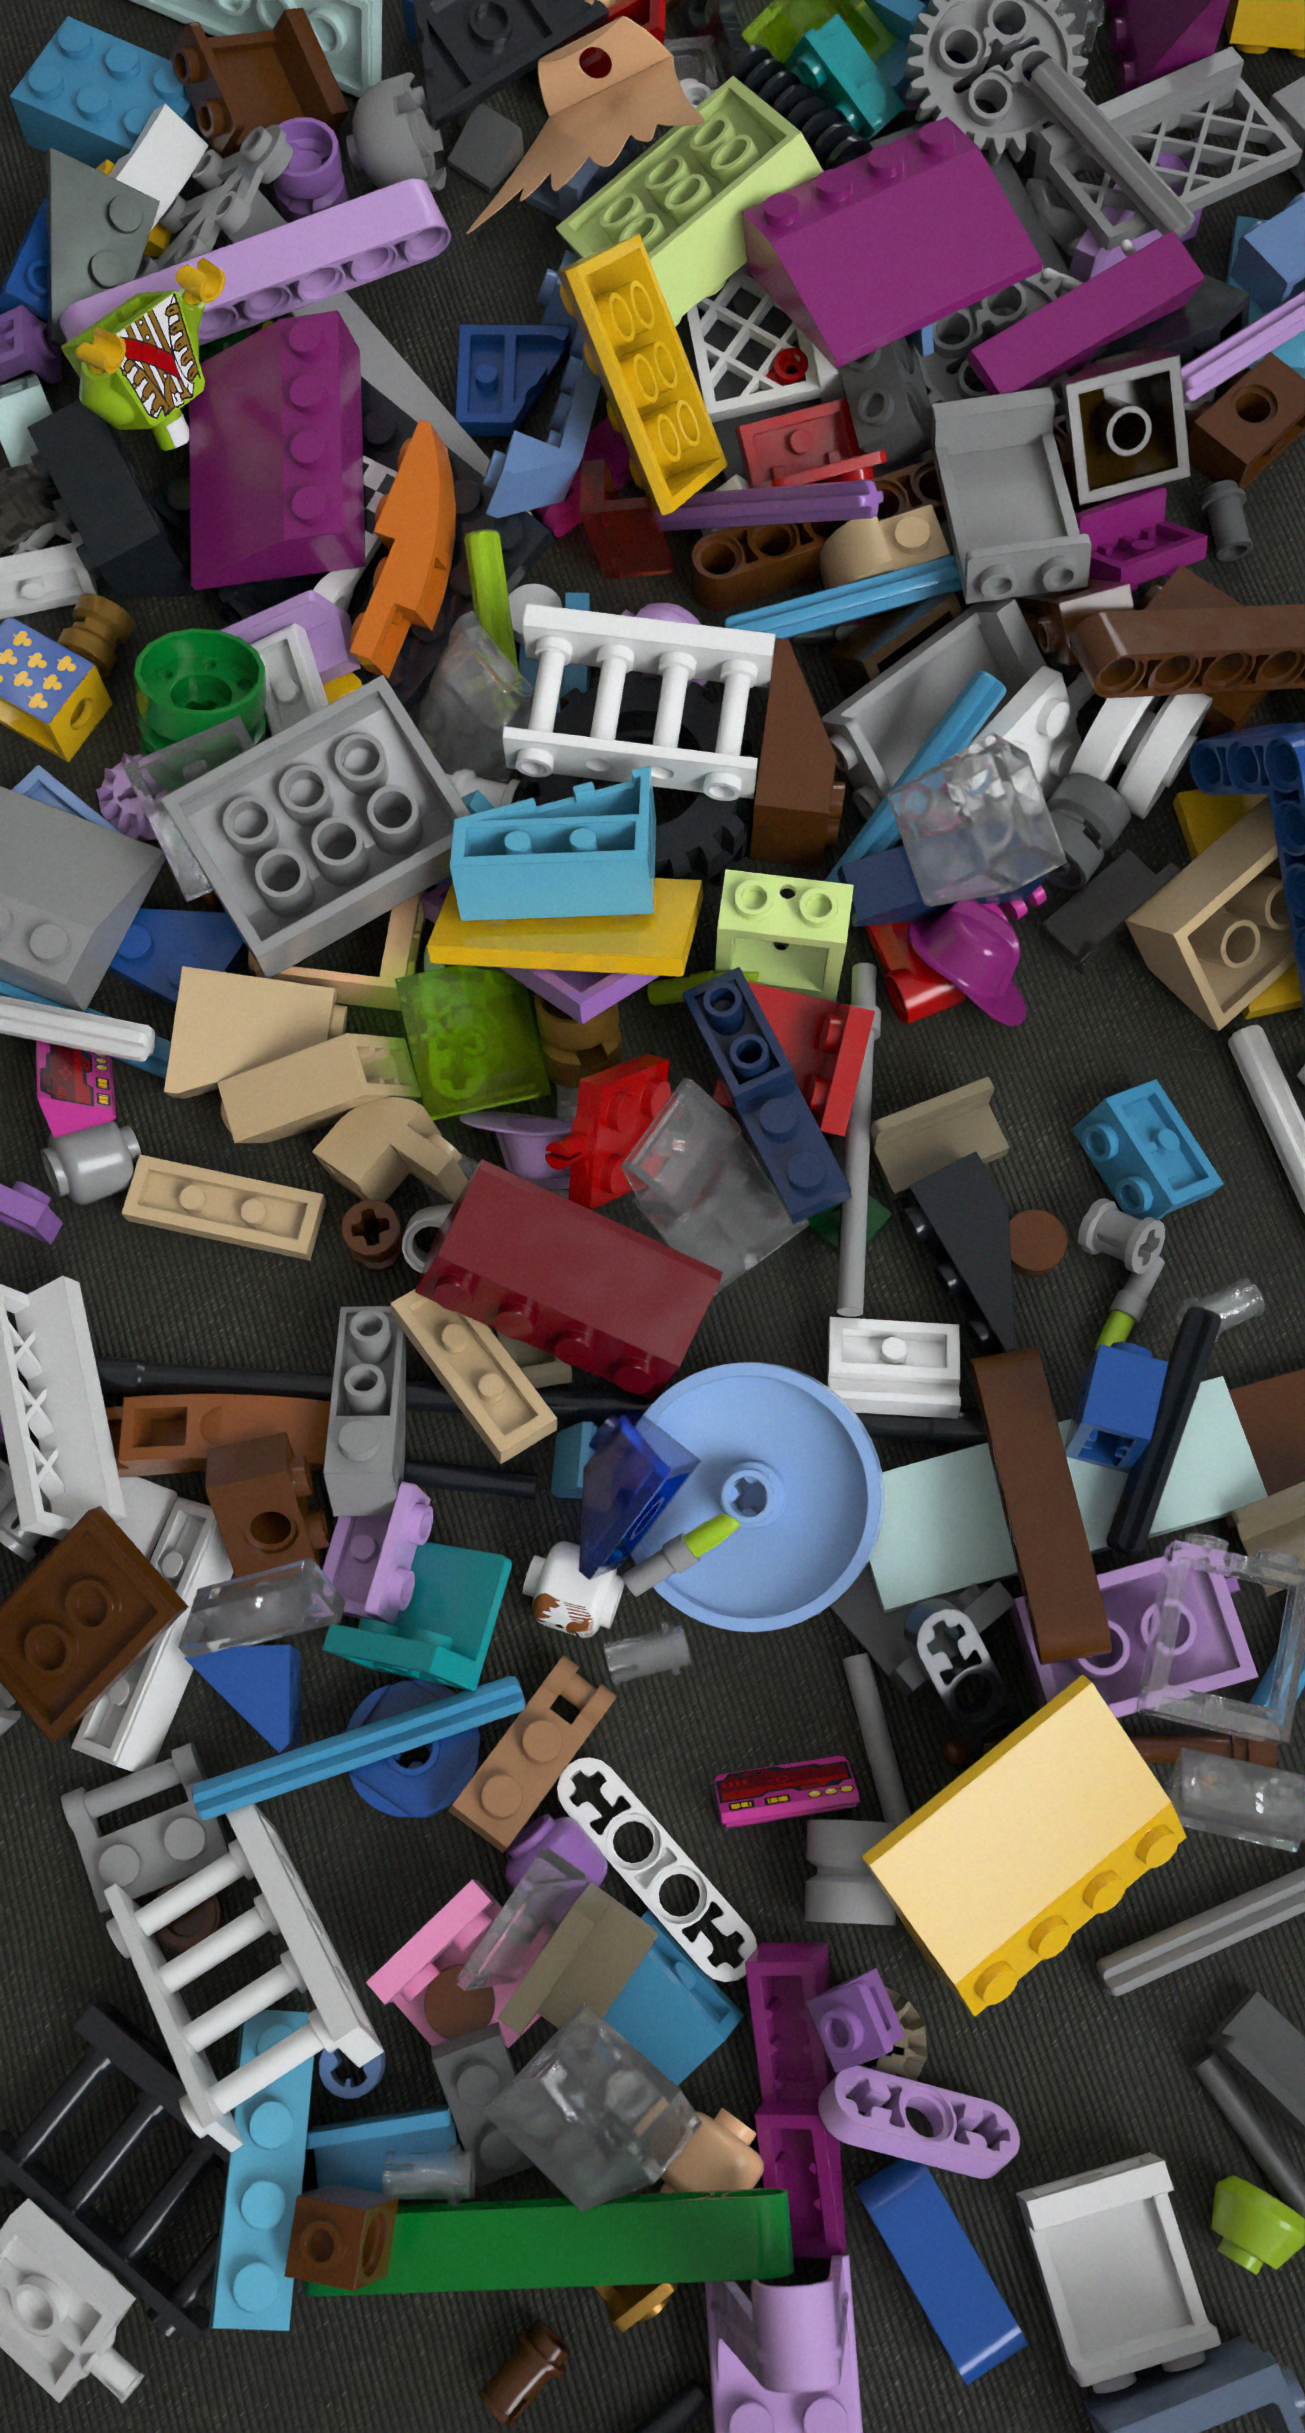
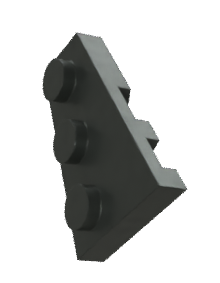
M50 147L46 152L49 199L47 207V231H49V270L47 271L48 344L62 350L61 346L67 343L60 327V317L65 309L79 300L135 280L160 201Z

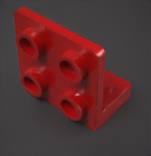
M748 982L793 1068L795 1082L820 1130L845 1137L875 1011ZM716 1077L712 1100L718 1105L731 1107L718 1077Z

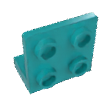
M838 13L817 32L813 28L807 31L784 62L788 71L795 73L802 84L808 85L815 96L822 98L829 109L839 113L843 122L851 124L857 135L864 136L868 141L906 107Z
M426 1542L422 1546L417 1545L410 1569L415 1575L412 1598L404 1611H398L395 1625L368 1618L360 1619L358 1629L330 1623L322 1650L370 1670L476 1692L512 1567V1561L501 1554Z

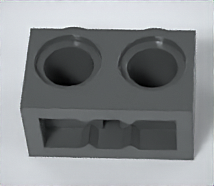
M909 335L839 367L858 445L862 451L869 454L885 449L888 462L881 464L890 469L931 449L932 410L916 347Z

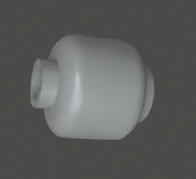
M115 1121L60 1137H53L51 1132L48 1138V1147L40 1151L46 1175L58 1197L68 1195L72 1201L80 1205L89 1204L128 1189L134 1174L133 1164L138 1161L139 1154L142 1155L137 1138L130 1126L127 1125L119 1128Z

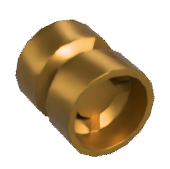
M537 993L535 994L534 1002L541 1035L540 1042L545 1072L555 1084L567 1089L579 1090L581 1079L624 1062L622 1038L618 1025L620 1021L618 1003L581 1024Z

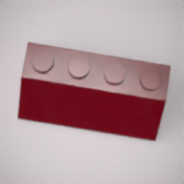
M482 1159L435 1235L415 1293L437 1302L447 1310L459 1312L492 1327L509 1338L518 1339L549 1353L568 1365L577 1366L615 1383L625 1391L637 1393L653 1401L680 1367L720 1284L723 1272Z

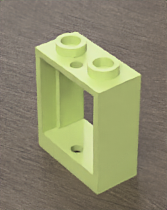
M725 869L717 927L715 973L729 972L740 967L741 971L759 972L757 984L836 1002L847 945L854 885ZM788 888L794 891L795 896L791 899H785L780 895V892ZM777 946H783V947H785L786 949H785V950H778V949L775 948V947H777Z

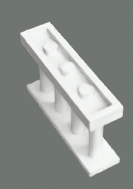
M526 603L522 625L526 658L539 660V667L528 729L504 726L502 739L507 768L517 769L522 774L531 777H547L551 774L624 783L632 780V770L651 766L652 785L654 787L702 792L708 797L720 801H732L739 797L754 799L758 758L740 756L749 690L754 686L770 688L775 634ZM569 663L594 666L601 669L590 737L553 733L564 666ZM630 671L659 674L663 677L652 745L615 740L625 675ZM691 679L716 681L725 684L715 753L677 748L687 682Z
M255 1804L225 1813L237 1839L228 1844L230 1850L228 1853L141 1908L116 1883L104 1890L114 1918L106 1922L110 1937L126 1959L131 1957L187 2091V2094L179 2098V2104L184 2117L199 2138L209 2134L231 2153L243 2146L244 2143L230 2110L324 2048L329 2053L339 2048L359 2068L384 2052L275 1826ZM242 1876H245L248 1880L256 1877L263 1893L254 1898L255 1906L168 1963L166 1962L154 1934L155 1932ZM271 1931L276 1936L282 1932L289 1950L280 1955L281 1964L191 2021L179 1989L265 1933ZM296 1988L301 1993L309 1990L317 2007L308 2014L310 2022L217 2082L204 2048Z

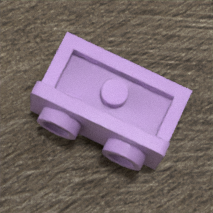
M401 1483L391 1516H338L312 1605L323 1611L357 1619L368 1618L395 1625L398 1611H404L412 1598L415 1575L410 1569L417 1545L422 1546L426 1543L433 1523V1508L429 1506L431 1499L416 1484Z

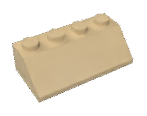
M1269 795L1125 920L1148 969L1211 1029L1217 1031L1226 1026L1296 963Z

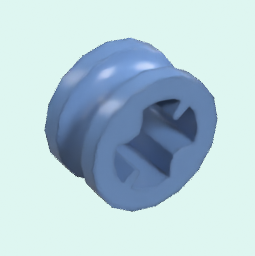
M325 2048L323 2049L319 2060V2075L324 2086L333 2095L344 2099L359 2098L373 2090L382 2080L386 2068L385 2052L363 2066L364 2073L368 2078L362 2084L355 2085L354 2076L346 2079L345 2083L337 2076L335 2070L343 2062L338 2052L339 2048L331 2053Z

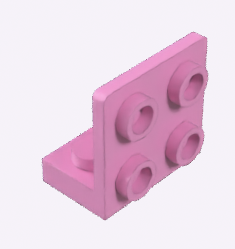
M471 1880L387 1961L366 1984L384 2004L394 2002L429 2044L435 2046L449 2039L436 2033L427 2021L424 1999L429 1984L446 1967L456 1964L476 1967L489 1978L495 1991V2009L488 2025L499 2022L507 2047L509 2048L521 2035L517 2034L497 2017L542 1951L479 1880ZM537 2013L523 2033L541 2016Z

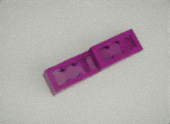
M1174 230L971 349L966 359L990 395L1033 390L1088 363L1098 348L1184 307L1201 285L1205 276Z
M828 1942L760 1943L745 1961L763 2101L755 2113L759 2153L764 2163L763 2185L764 2188H780L788 2191L793 2257L831 2258L836 2255H844L846 2252L840 2140L835 2138L826 2129L818 2110L819 2096L824 2088L834 2079L836 2073L806 2003L830 1989Z

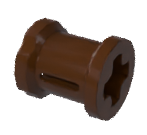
M364 1200L354 1204L346 1212L342 1221V1235L353 1259L372 1272H383L393 1268L403 1255L402 1242L404 1236L395 1211L388 1204L379 1200ZM380 1227L382 1230L379 1234L380 1243L368 1245L366 1240L370 1236L369 1229Z

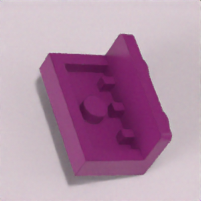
M1158 485L1141 489L1075 514L1080 534H1088L1092 545L1089 578L1129 583L1131 592L1135 591L1141 583L1157 577L1172 576L1181 565L1185 567L1205 559L1207 535L1165 521L1167 491L1166 488Z

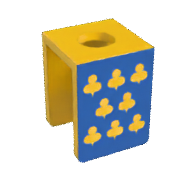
M9 617L0 626V723L69 763L113 705L111 698L94 663L20 621Z

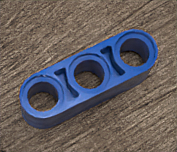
M899 2158L854 2187L966 2385L1028 2345L1022 2331L925 2164Z

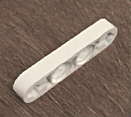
M591 1757L577 1759L567 1765L560 1775L557 1790L559 1801L568 1815L578 1821L605 1858L703 1972L712 1979L722 1982L737 1981L745 1976V1961L757 1948L756 1938L750 1927L611 1767L602 1760ZM580 1772L588 1778L594 1777L597 1773L604 1776L606 1782L602 1785L600 1791L612 1808L616 1805L619 1797H623L631 1806L630 1809L613 1817L602 1835H598L591 1827L592 1822L603 1818L596 1808L588 1801L577 1807L570 1799L577 1790L572 1779ZM635 1821L643 1823L649 1828L653 1835L654 1845L652 1852L646 1859L641 1862L630 1863L622 1860L614 1850L613 1840L620 1826L627 1822ZM677 1874L689 1876L694 1880L699 1888L700 1895L698 1905L694 1911L680 1917L666 1912L659 1899L662 1883L668 1877ZM711 1902H714L723 1912L721 1916L711 1920L719 1932L729 1936L737 1931L744 1940L737 1949L743 1960L735 1968L726 1962L720 1963L715 1968L709 1962L707 1957L712 1953L714 1947L702 1931L697 1934L695 1941L692 1943L682 1933L683 1928L691 1926L703 1917Z

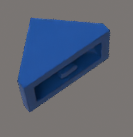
M290 1644L193 1648L184 1657L278 1753L283 1754L300 1748L301 1651Z

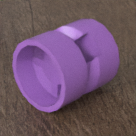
M296 117L278 125L286 133V142L293 148V154L287 167L273 181V188L281 217L287 223L347 202L348 193L345 176L342 171L339 143L334 131L326 123L310 117Z

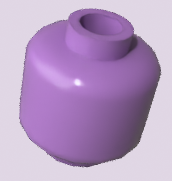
M544 1814L524 1827L506 1849L507 1853L511 1856L506 1865L505 1876L507 1881L534 1915L544 1921L550 1922L565 1917L587 1886L593 1882L599 1887L607 1874V1859L574 1818L560 1817L553 1819L550 1814Z

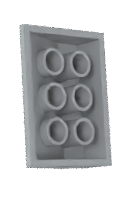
M384 675L379 676L161 798L164 807L263 974L268 979L450 876L454 819L471 815Z
M0 786V980L74 1010L85 1012L167 857L165 851Z

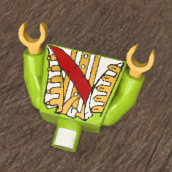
M201 258L197 262V269L188 264L177 270L176 281L182 287L178 293L176 290L137 293L61 346L66 358L80 377L79 399L81 403L118 430L151 429L160 449L163 451L175 449L190 440L189 427L180 408L203 392L205 380L199 363V326L206 303L213 302L218 298L226 281L223 270L205 258Z

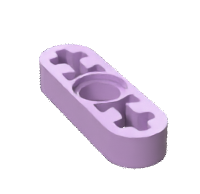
M853 2066L840 2071L824 2088L818 2100L819 2115L824 2126L841 2142L979 2179H988L995 2176L1014 2158L1020 2146L1019 2132L1013 2119L997 2104L862 2066ZM846 2095L853 2097V2100L846 2098ZM906 2107L915 2108L928 2118L933 2128V2138L924 2137L911 2127L906 2117ZM858 2110L866 2112V2114L863 2116L858 2113ZM973 2129H975V2130H977L979 2133H975V2132H971V2131H972Z

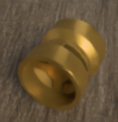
M86 593L80 596L72 615L75 623H73L72 627L63 629L57 643L94 663L100 677L105 678L109 676L116 663L115 649L117 645L126 643L135 623L127 611L118 604L105 597Z

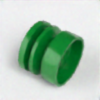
M191 628L170 632L150 642L137 657L134 681L136 705L140 712L138 729L141 735L140 753L147 770L162 783L179 789L267 740L265 665L258 651L242 638L220 630Z

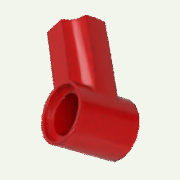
M913 922L864 926L886 972L885 983L890 1001L903 1024H911L965 1001V993L953 982L927 965L913 949L908 939V927Z

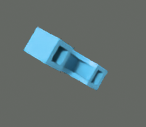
M263 2010L241 2024L235 2071L309 2023L308 2014L310 2012ZM314 2055L233 2108L232 2117L244 2145L232 2153L229 2151L208 2328L289 2331L294 2278L285 2277L284 2275L296 2199L302 2193Z

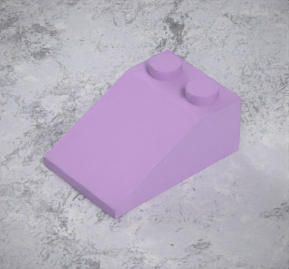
M1213 1542L1096 1575L1111 1637L1112 1651L1108 1654L1040 1665L1023 1596L1015 1598V1604L1009 1608L1040 1709L1082 1674L1093 1683L1116 1719L1258 1677Z

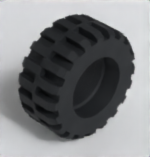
M630 671L626 673L615 740L653 744L663 680L661 675L658 678L643 677V672ZM600 677L590 680V689L581 693L578 688H574L560 698L561 712H556L553 733L590 737ZM691 682L689 687L686 688L677 748L715 753L722 701L718 700L713 705L710 702V690L696 682ZM744 728L740 756L752 757V742L746 728ZM758 773L756 774L754 799L739 797L732 801H720L708 797L705 793L698 792V797L683 814L670 822L656 826L655 878L702 880L703 898L707 897V883L709 881L714 886H721L724 883L725 869L733 870V861L742 860L749 846ZM523 774L524 799L534 798L536 806L573 797L574 786L592 782L594 779L551 774L547 777H531Z

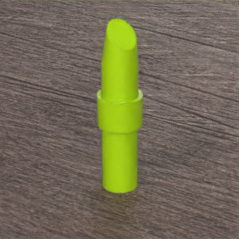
M715 971L691 973L689 977L651 981L647 989L649 1001L652 1005L684 1002L682 992L727 972L715 973ZM742 971L748 982L757 983L759 972Z

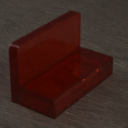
M605 459L581 461L579 515L605 578L618 579L671 574L673 572V558L651 498L620 499Z

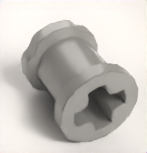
M1102 1198L1094 1202L1088 1213L1084 1216L1079 1229L1078 1243L1082 1246L1084 1252L1091 1255L1103 1252L1124 1261L1125 1267L1129 1271L1136 1274H1144L1153 1266L1161 1253L1165 1241V1227L1156 1218L1146 1217L1141 1220L1121 1212L1114 1201Z

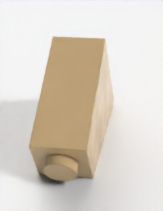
M182 966L164 1092L173 1098L186 1099L218 1090L217 1082L343 1035L346 1028L347 1006L337 1005L338 995L335 988Z
M345 1033L217 1082L222 1098L221 1116L225 1126L232 1133L234 1143H268L334 1124L355 1107L386 1097H400L412 1101L422 1097L405 1038Z

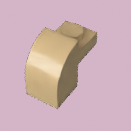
M932 504L878 521L877 515L872 519L850 520L838 528L827 539L820 552V574L825 590L950 556V551Z
M386 1097L355 1107L335 1124L312 1151L336 1182L363 1201L379 1200L385 1203L407 1175L411 1173L455 1203L469 1181L457 1164L462 1159V1155L454 1146L441 1137V1132L424 1106L415 1101L400 1097Z

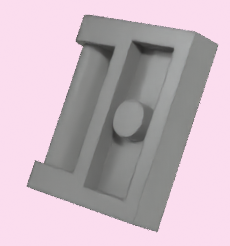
M193 1742L173 1749L172 1757L101 1787L88 1792L84 1787H80L62 1795L61 1801L64 1814L70 1828L74 1832L100 1913L112 1911L104 1890L115 1883L136 1901L158 1892L176 1881L189 1878L230 1851L228 1847L230 1841L221 1815L208 1820H202L194 1807L192 1787L196 1783L208 1780V1777ZM182 1783L188 1802L103 1836L97 1817Z

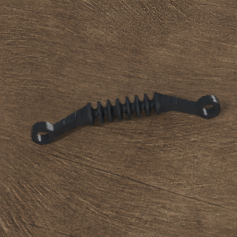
M684 0L682 19L690 37L697 41L715 42L726 81L734 76L800 130L823 171L835 169L873 150L872 145L864 136L857 135L851 124L843 122L839 113L829 109L826 102L822 98L815 96L808 85L802 84L795 73L788 71L782 61L775 59L770 50L760 44L749 45L740 23H738L734 0H711L712 16L709 24H707L705 18V7L708 0Z

